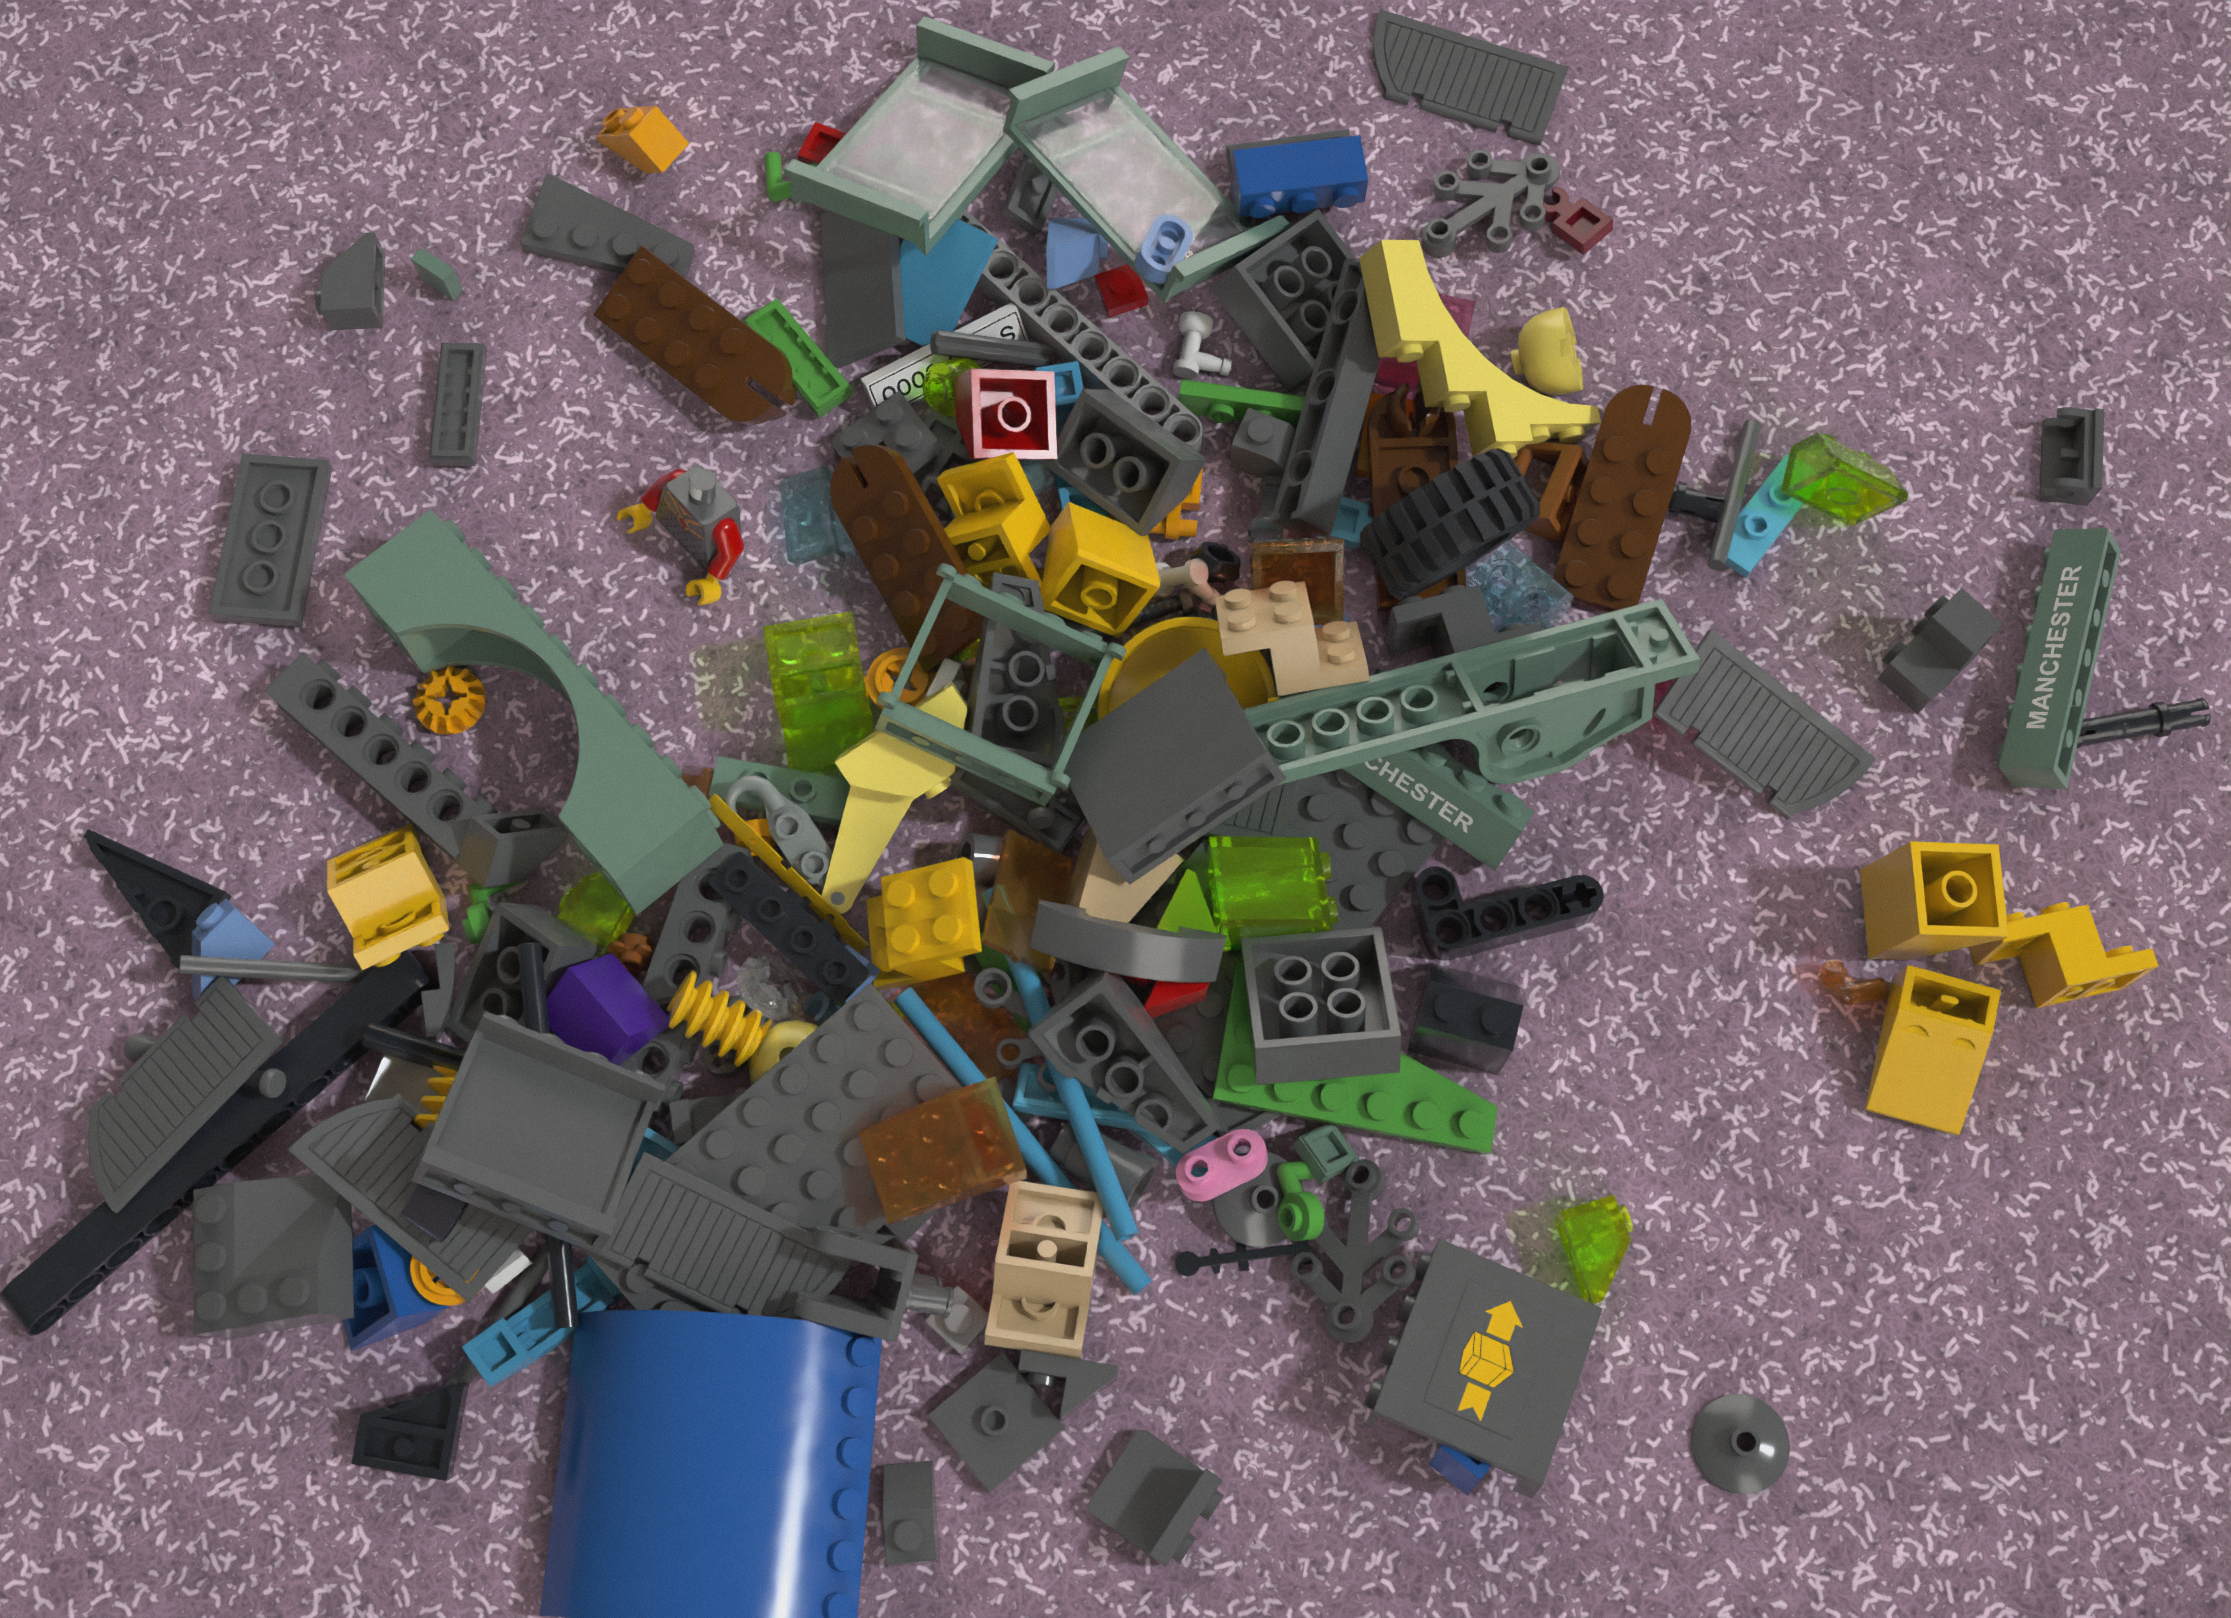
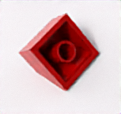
M969 369L954 378L955 421L971 459H989L1014 452L1018 460H1057L1054 371Z

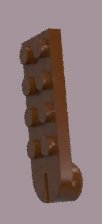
M642 245L593 314L721 415L735 423L746 426L757 425L767 420L779 419L787 414L786 411L769 402L758 393L756 388L750 385L753 379L777 398L792 406L795 403L792 368L783 351Z
M1417 381L1412 394L1414 428H1412L1411 421L1406 416V398L1409 393V382H1404L1394 391L1384 395L1375 404L1367 424L1372 521L1379 514L1388 510L1390 506L1402 500L1417 488L1424 486L1435 477L1459 465L1453 412L1444 411V407H1426L1421 382ZM1465 568L1414 596L1426 599L1438 596L1441 591L1451 586L1464 585L1466 588ZM1375 571L1377 612H1391L1392 607H1395L1401 600L1389 594Z
M1630 386L1617 393L1608 403L1548 593L1611 612L1639 604L1691 434L1690 413L1684 402L1674 393L1662 389L1651 425L1645 424L1643 421L1654 386Z
M863 445L851 451L853 457H844L837 464L830 483L831 502L910 648H912L944 578L936 574L940 564L951 565L957 570V573L963 576L969 573L904 458L897 451L887 446ZM945 598L917 658L924 673L936 672L945 658L952 660L978 640L981 635L984 616Z

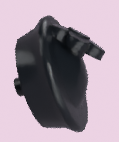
M1210 541L1203 542L1196 550L1190 553L1191 560L1199 558L1206 563L1209 573L1208 582L1214 583L1218 581L1222 584L1226 581H1236L1240 578L1241 560L1238 555L1228 549L1227 545H1220Z

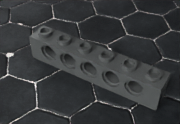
M304 653L299 655L264 692L291 719L457 863L471 816L499 812L480 795L474 801L466 795L463 790L467 785L452 770L446 768L441 773L431 764L436 758L417 740L411 745L406 743L400 737L404 730L386 713H383L378 718L368 710L372 702L356 687L352 685L348 690H345L338 684L337 681L341 676L325 660L321 658L315 664ZM332 697L331 703L326 708L316 710L320 701ZM364 724L362 731L358 735L347 737L351 728ZM392 751L396 752L391 762L379 765V760L384 754ZM428 779L424 789L416 793H410V789L416 781ZM455 806L460 807L459 813L455 818L449 821H442V816L447 809Z
M723 842L724 845L680 880L642 986L665 1014L669 1013L666 1009L679 986L675 985V978L682 970H696L695 988L705 980L713 983L715 977H722L728 961V951L724 950L730 934H737L743 917L722 897L716 900L705 899V893L711 887L709 880L737 852H743L754 862L749 849ZM701 926L711 928V934L705 941L701 943L690 942V935L696 928ZM684 1020L671 1030H663L620 1065L630 1071L639 1070L644 1072V1066L649 1058L655 1055L665 1056L666 1060L663 1069L656 1074L650 1075L655 1081L666 1085L651 1115L664 1120L670 1108L669 1102L677 1101L681 1098L683 1082H680L679 1079L684 1064L691 1065L698 1048V1038H695L694 1035L689 1039L685 1037L687 1022Z

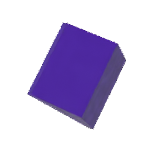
M612 953L569 967L547 998L549 1027L557 1037L562 1039L565 1044L584 1052L599 1053L605 1056L609 1062L618 1066L669 1025L670 1018Z

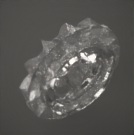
M761 952L755 958L748 957L737 972L736 984L741 998L752 1010H760L763 1017L773 1018V1020L790 1019L801 1011L809 996L804 990L807 979L796 976V967L794 965L788 967L783 964L781 955L771 959L767 954ZM769 977L774 984L782 986L779 991H777L774 985H767L765 983Z

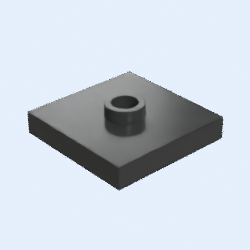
M1003 1352L927 1415L989 1493L1065 1429Z

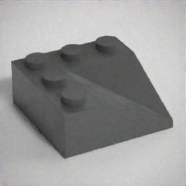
M1319 209L1238 263L1211 289L1289 392L1312 376L1344 261L1355 258Z
M1382 927L1241 939L1256 1085L1400 1073L1401 1032Z
M318 1175L241 1181L194 1190V1335L235 1339L354 1318L352 1204Z

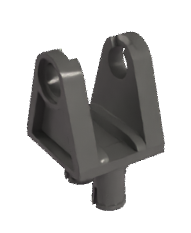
M815 1225L811 1244L816 1245L817 1250L872 1264L880 1269L875 1289L868 1291L866 1299L801 1291L795 1301L793 1314L809 1321L897 1342L903 1315L907 1310L941 1316V1318H947L950 1315L954 1301V1289L948 1286L942 1287V1278L940 1276L914 1273L919 1255L898 1236L827 1225Z

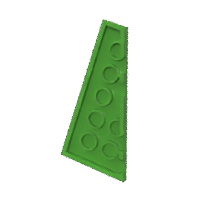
M1239 961L1235 963L1212 1101L1486 1155L1491 1153L1498 1106L1402 1052L1400 1073L1256 1085L1243 963Z

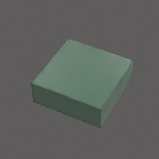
M420 248L411 258L421 280L454 301L463 291V287L454 269L427 250Z
M1334 1124L1324 1125L1300 1136L1292 1145L1300 1158L1309 1165L1312 1175L1319 1184L1345 1172L1350 1165L1360 1160Z

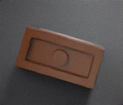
M1553 442L1527 444L1517 450V456L1513 459L1523 477H1525L1532 458L1553 465L1555 468L1540 500V516L1524 531L1550 541L1564 543L1589 460L1580 445Z

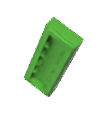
M778 298L743 320L747 325L783 351L792 368L794 389L818 418H821L854 395L849 383Z
M1185 379L1181 380L1179 401L1194 415L1207 416L1210 420L1217 423H1229L1232 420L1242 421L1247 409L1250 408L1288 422L1295 429H1297L1306 396Z

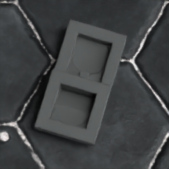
M454 942L434 944L440 989L421 992L427 1039L437 1042L440 1041L445 1031L453 1004L455 989Z

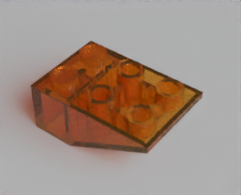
M996 1077L945 1093L859 1132L888 1225L1027 1178L1026 1167Z

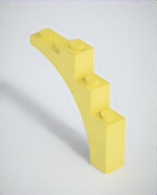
M1381 239L1359 257L1378 357H1397L1398 362L1417 361L1425 406L1444 407L1446 412L1463 410L1472 457L1481 453L1484 454L1491 449L1500 448L1510 453L1511 457L1514 458L1517 456V450L1525 445L1544 442L1550 438H1559L1560 443L1564 444L1577 442L1586 437L1585 432L1601 423L1598 406L1569 404L1541 395L1510 378L1480 353L1461 332L1443 305L1428 273L1419 240Z

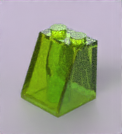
M1209 837L1206 866L1215 928L1217 933L1226 935L1223 952L1241 950V939L1331 931L1332 924L1338 923L1335 896L1327 897L1325 880L1332 877L1330 857L1328 852H1320L1318 838Z

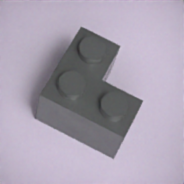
M1963 588L1950 600L1944 595L1938 598L1925 612V617L1912 629L1911 633L1916 637L1907 646L1899 641L1881 660L1887 667L1877 679L1917 714L1981 652L2003 626L1999 619Z

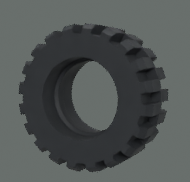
M1500 448L1491 449L1435 477L1432 481L1417 488L1408 496L1390 506L1388 510L1379 514L1373 519L1374 521L1367 524L1360 532V546L1389 594L1399 600H1403L1449 578L1512 539L1516 534L1526 529L1540 516V503L1510 453Z

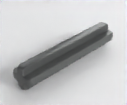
M943 330L933 332L930 339V351L934 355L1037 368L1050 366L1053 360V348L1049 344Z

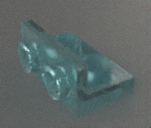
M820 466L780 481L787 559L797 566L833 553L846 560L855 557L854 545L831 502L830 483L833 471L825 466Z

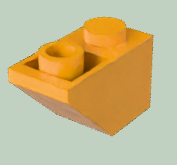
M656 105L634 106L622 109L618 107L604 118L602 121L604 128L595 137L601 144L646 174L663 173L689 145V142Z

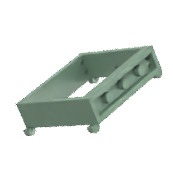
M941 563L936 574L944 578L896 683L891 693L882 691L876 702L883 705L884 708L875 729L1045 807L1054 795L1057 786L1065 790L1067 789L1071 779L1063 774L1113 657L1122 661L1126 649L1117 643L1107 645V642L1102 641V637L1095 633H1081L1066 626L1060 617L1048 612L1038 613L1025 607L1023 602L1016 596L1002 592L998 594L983 587L981 582L969 574L963 576L957 573V570L951 565ZM945 598L1095 668L1051 770L898 700Z

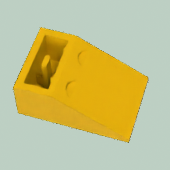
M1907 965L1891 980L1865 1110L1956 1136L1960 1135L1993 1035L2001 990Z

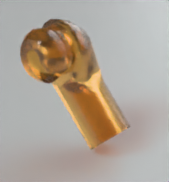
M1830 959L1825 961L1818 973L1821 988L1844 1005L1882 1001L1887 998V987L1882 977L1856 981L1847 974V969L1840 960Z

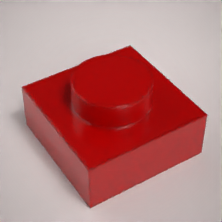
M815 121L797 154L798 161L808 165H819L847 133Z
M1128 264L1095 275V284L1109 318L1148 305L1149 297L1143 282Z

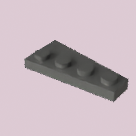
M546 173L520 243L524 252L622 274L641 245L649 249L686 278L695 255L692 243L549 173Z

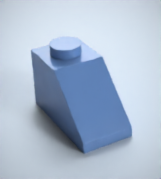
M1049 218L1046 246L1047 289H1057L1099 274L1100 259H1108V242L1085 218Z
M224 899L219 905L214 903L206 908L196 921L198 926L192 931V956L261 959L276 945L227 899ZM192 975V996L194 999L197 1000L220 976ZM225 976L233 985L242 978Z

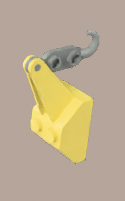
M953 681L913 706L956 727L964 728L967 703ZM876 730L839 754L835 760V764L849 783L850 789L833 851L808 813L802 807L780 794L777 788L767 779L759 776H744L733 782L725 796V803L737 815L736 800L742 792L754 791L760 796L765 804L769 831L794 870L806 882L818 884L822 888V897L839 914L847 912L852 907L854 900L912 801L923 793L928 799H931L951 785L949 776L954 774L956 767L947 761L879 730Z

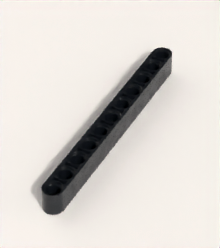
M409 950L401 952L400 957L394 962L383 967H376L258 1069L262 1071L278 1069L284 1072L286 1086L281 1095L269 1098L262 1095L257 1088L241 1085L118 1213L112 1211L106 1201L100 1204L0 1293L2 1304L29 1336L38 1335L49 1329L194 1203L195 1189L214 1186L366 1054L370 1049L364 1048L361 1045L366 1026L369 1023L375 1022L396 1028L422 1005L421 992L437 990L438 982Z

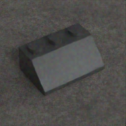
M1083 389L1057 439V460H1047L1045 466L1137 534L1146 536L1188 496L1207 458L1110 389Z

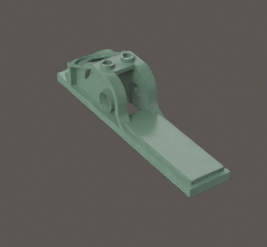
M1658 599L1369 676V681L1323 688L1243 710L1264 746L1287 777L1278 785L1449 739H1463L1471 742L1472 756L1486 779L1498 784H1515L1564 771L1590 756L1589 752L1623 732L1627 734L1650 721L1653 713L1655 684L1699 672L1700 658L1663 599ZM1567 679L1562 683H1555L1557 681ZM1495 682H1503L1497 689L1484 692L1489 685Z

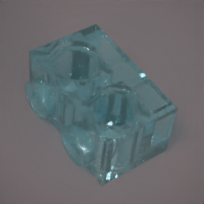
M1509 541L1505 542L1472 575L1468 588L1476 585L1480 586L1488 613L1493 614L1503 623V627L1517 622H1522L1525 626L1540 623L1542 630L1555 627L1568 613L1574 599L1572 594ZM1496 578L1503 579L1510 585V588L1499 589L1490 580ZM1536 607L1544 616L1538 618L1529 616L1524 611V608Z

